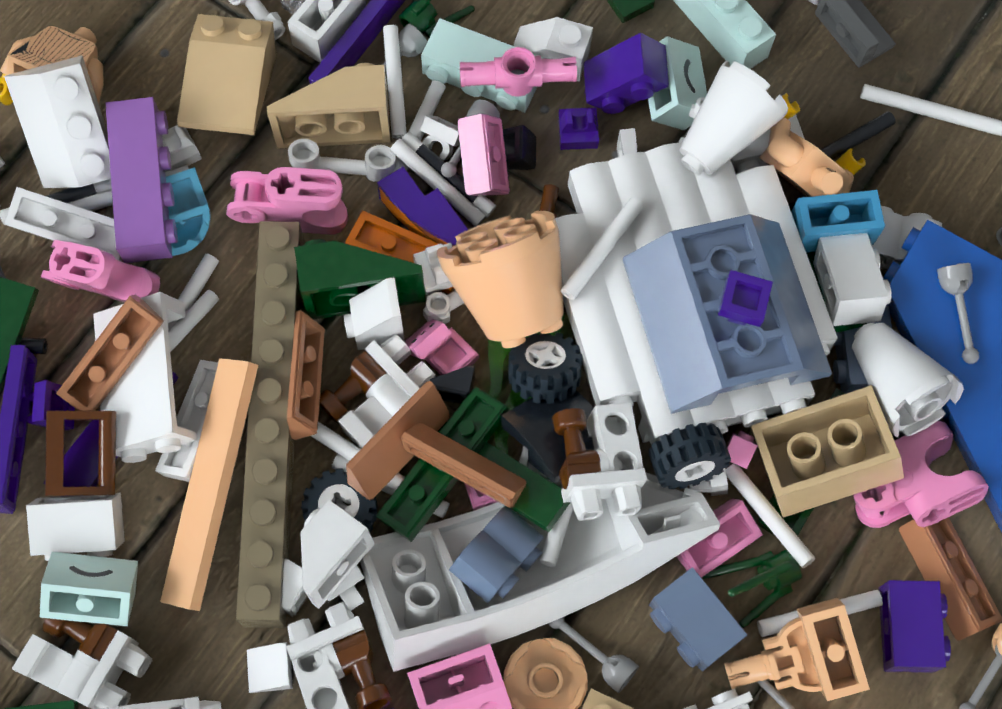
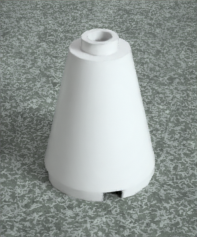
M725 61L720 67L680 147V152L684 156L681 159L682 164L698 176L702 172L711 175L783 119L788 112L785 100L780 94L774 100L766 91L771 85L748 67L735 61L730 66L729 62Z
M867 323L855 333V340L852 344L853 352L868 385L873 387L889 429L894 436L899 437V431H902L907 437L925 430L946 414L942 407L949 399L954 404L960 399L964 388L958 377L885 323Z

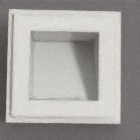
M285 558L282 608L293 617L304 603L307 594L303 590L302 568Z
M287 642L247 650L249 693L293 689L291 658L286 648L289 645Z

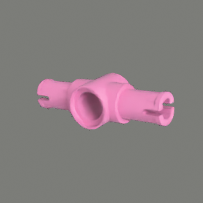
M523 47L511 48L502 57H494V61L460 62L461 87L495 85L496 89L503 88L511 96H524L531 92L533 87H542V83L577 82L576 57L541 59V55L534 56L530 50ZM518 69L524 71L525 73L518 75L512 73L511 71Z

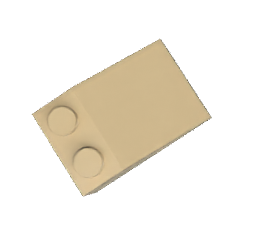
M198 14L189 41L177 118L178 127L255 135L276 59L273 22Z
M360 63L356 66L344 67L267 106V114L277 149L289 148L291 143L298 139H310L318 146L391 142L389 101L384 65Z

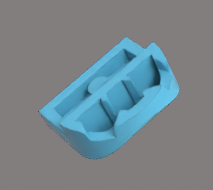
M195 167L166 177V183L171 182L175 201L174 206L168 207L169 219L175 220L178 242L171 243L172 256L187 253L197 247L209 230L211 220L210 209Z

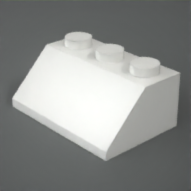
M83 56L4 76L43 188H76L111 179L108 132Z

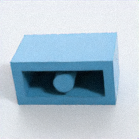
M878 190L798 198L791 211L806 252L816 251L819 238L867 233L871 245H874L885 228Z

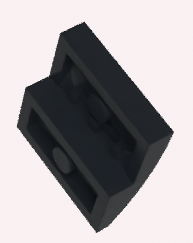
M577 390L573 395L567 393V399L560 401L558 398H555L554 403L547 404V401L541 399L540 403H535L533 398L501 415L502 428L528 449V462L554 484L561 480L559 473L566 460L564 436L558 435L554 431L552 416L565 409L580 408L585 411L587 420L594 409ZM586 427L581 434L586 450H593V439L589 437Z

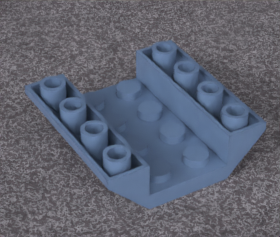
M748 214L674 230L623 257L624 267L671 414L711 405L720 393L784 378L789 379L790 385H795L831 376L832 372L778 222ZM730 270L773 282L764 322L760 327L750 324L743 326L727 321L728 318L718 316L726 278Z

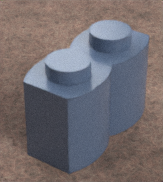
M504 506L460 553L449 571L485 602L489 603L496 594L504 599L519 581V578L514 573L520 567L527 572L542 554L537 546L544 536L511 508Z

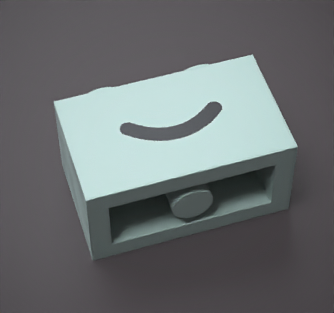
M667 36L659 42L666 45L669 87L654 93L651 98H648L651 120L685 130L694 121V118L689 116L692 104H696L698 98L706 97L707 95L700 50L697 46Z
M51 552L41 582L40 618L128 626L136 593L138 561Z

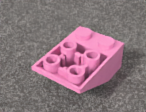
M491 644L407 673L419 709H512Z

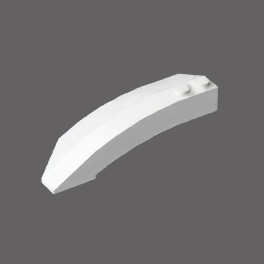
M646 473L647 481L640 489L642 507L637 514L629 516L616 515L613 498L601 499L604 512L595 519L579 521L573 508L556 567H548L539 562L541 555L527 572L520 567L514 573L519 578V581L504 599L496 594L489 603L485 602L449 571L460 553L505 506L500 502L424 525L412 542L397 532L373 537L372 539L375 544L361 559L360 563L380 637L394 672L520 635L591 605L638 581L719 530L720 522L702 493L689 488H685L684 492L668 489V487L663 488L656 476ZM561 480L557 484L560 488H562ZM530 524L535 530H537L541 535L544 536L543 540L537 546V548L542 552L548 532L537 525Z

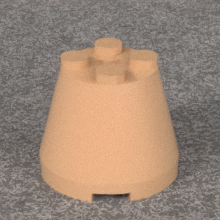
M535 211L531 213L532 219L528 220L524 218L511 219L510 215L495 219L455 236L456 245L449 250L447 246L437 250V257L443 272L487 338L492 341H501L503 348L519 346L526 341V336L537 332L542 334L551 333L563 326L561 320L564 314L563 294L561 293L560 236L556 219L552 212Z

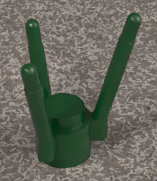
M413 0L398 17L403 27L411 24L422 35L425 33L430 38L437 24L434 18L438 15L436 9L430 3L431 0ZM470 5L443 20L454 23L474 12L475 7Z
M784 550L776 555L768 551L758 557L718 566L702 577V579L712 578L760 566L757 568L758 575L728 590V595L734 597L760 584H763L767 590L774 589L769 596L740 620L739 625L741 628L748 626L781 597L793 592L791 584L802 578L799 564L788 550Z

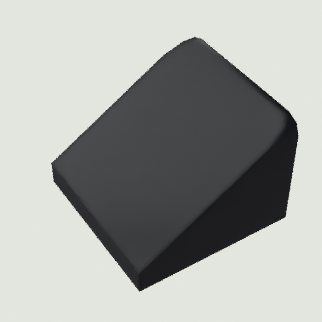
M524 125L503 129L507 169H535V134Z
M467 366L432 378L430 381L435 385L443 401L462 404L473 389L475 366Z

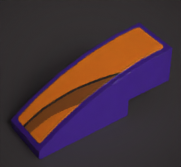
M404 167L377 182L379 199L409 231L442 245L451 243L453 247L457 242L455 236L468 230L438 188L424 196Z

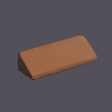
M136 294L129 296L56 394L78 411H96L164 320Z
M301 310L295 313L287 422L293 440L317 434L325 329Z
M431 381L426 382L346 464L347 483L366 499H374L414 456L406 451L403 446L401 436L406 430L417 423H422L438 431L448 421L450 417L449 411Z
M422 423L415 424L401 436L406 451L509 508L514 507L526 486L525 479Z
M949 517L926 527L918 526L913 519L899 528V532L924 580L940 581L941 593L946 595L948 604L945 620L956 640L960 641L1002 622L1001 614Z

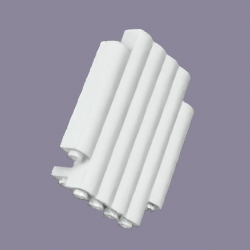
M671 143L646 152L625 154L610 161L589 163L569 171L568 188L577 214L555 218L560 236L562 288L631 197L636 198L644 206L576 298L570 300L563 295L564 305L576 343L580 348V354H582L583 366L596 406L631 403L633 406V402H638L642 415L638 429L643 443L650 441L652 446L655 441H661L660 437L664 434L670 435L672 430L677 428L681 430L690 424L697 426L699 423H706V425L712 423L719 427L722 434L728 431V426L743 423L744 427H751V425L768 420L767 416L780 412L784 415L805 408L815 396L811 381L790 385L789 379L784 378L720 393L711 405L671 414L623 263L624 256L670 231L748 214L778 222L825 355H828L838 338L774 165L755 167L736 174L732 162L729 160L711 175L702 172L698 176L681 162V159L684 157L680 152L682 143Z

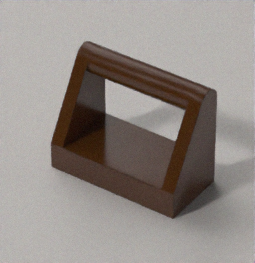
M46 411L45 496L115 495L116 411ZM65 420H99L98 486H64Z

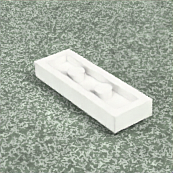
M16 187L4 222L5 225L52 241L59 240L98 248L112 254L116 260L122 261L121 256L116 250L113 218Z
M200 360L176 418L177 426L196 432L197 440L182 444L181 449L176 452L162 453L155 471L164 477L190 481L218 362Z

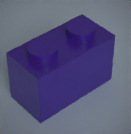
M640 32L585 61L586 103L601 109L605 113L615 114L622 112L625 107L640 100L651 98L654 93L669 87L666 45Z
M889 580L880 586L879 592L883 601V605L880 606L884 672L934 673L946 668V662L950 660L951 644L949 637L944 636L943 619L947 616L948 604L946 595L941 593L940 581Z

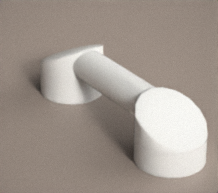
M298 139L291 143L288 148L289 162L293 168L323 169L342 174L366 175L370 181L375 182L390 175L396 167V155L390 150V147L385 145H376L368 149L365 154V160L321 157L318 145L310 139Z

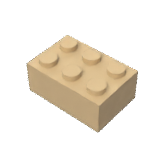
M872 385L751 425L783 518L904 478L901 455Z

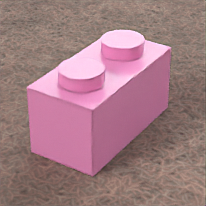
M740 431L739 434H732L727 444L731 457L730 462L747 469L758 446L757 443L753 442L755 439L753 436L743 431Z

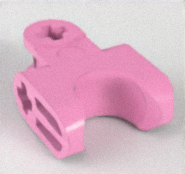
M280 167L272 170L269 174L240 171L231 175L230 185L235 189L234 202H230L227 205L226 215L235 221L242 223H260V221L300 222L302 233L330 235L340 233L347 224V208L341 200L343 193L341 180L331 170Z
M53 240L51 246L54 250L49 260L50 270H43L41 274L42 279L74 290L82 289L102 294L121 302H125L131 295L136 294L142 298L157 293L160 287V277L152 271L118 261L112 254L101 249L59 240Z
M937 421L914 435L903 436L894 440L901 455L903 479L854 494L853 497L856 503L855 509L858 519L869 527H885L909 514L912 515L918 526L926 527L979 503L984 499L989 486L983 477L973 470H967L954 476L938 475L930 470V464L950 450L953 440V433L945 422Z

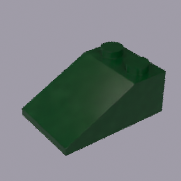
M314 239L307 241L303 246L294 247L300 292L307 314L313 320L351 314L349 300L387 278H395L399 306L426 302L422 265L338 241L327 242L323 239Z

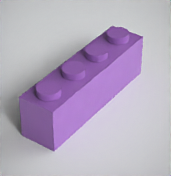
M153 97L105 102L116 250L124 263L172 258L171 243H177L178 236L175 220L169 219L168 207L174 206L175 201L171 182L166 183L165 170H171L170 151L168 146L163 147L162 135L168 134L165 111L158 110Z

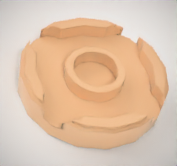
M555 638L536 639L522 644L510 656L504 670V685L512 709H579L588 690L587 672L581 656L570 645Z

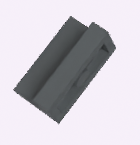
M861 0L819 1L815 15L858 68L895 46L896 43Z

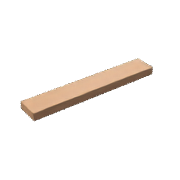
M219 358L160 600L161 603L200 611L259 366L252 362Z

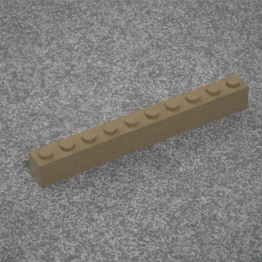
M260 221L251 358V362L259 366L248 408L236 620L243 628H286V611L282 608L284 559L287 558L289 560L295 440L291 438L287 422L295 313L301 310L302 304L294 247L303 246L305 243L300 222Z

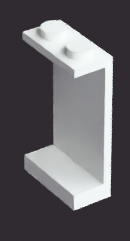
M157 292L141 299L164 322L100 405L101 411H116V456L121 457V461L126 463L144 461L147 459V454L154 452H176L181 449L182 444L197 440L196 432L177 426L168 323L185 318L184 302L162 292ZM123 304L93 314L95 341Z

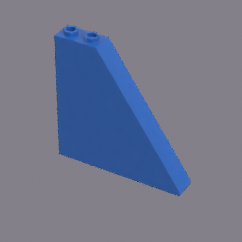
M927 220L920 230L912 228L901 246L902 249L907 251L901 264L893 261L883 277V280H888L891 287V302L886 304V306H889L890 314L901 336L957 376L962 382L964 390L957 403L954 404L949 399L942 407L946 413L943 419L952 431L953 438L969 470L979 473L988 484V491L984 499L1002 533V260ZM971 263L973 283L963 295L973 347L979 352V359L976 363L968 364L962 358L965 346L955 295L949 294L942 289L937 274V269Z

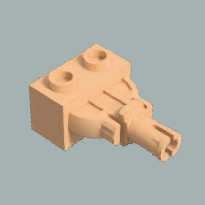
M838 598L796 609L798 618L785 624L777 636L762 640L765 650L761 654L724 663L731 689L769 679L774 681L777 690L793 686L807 692L821 691L827 701L870 690L845 605Z

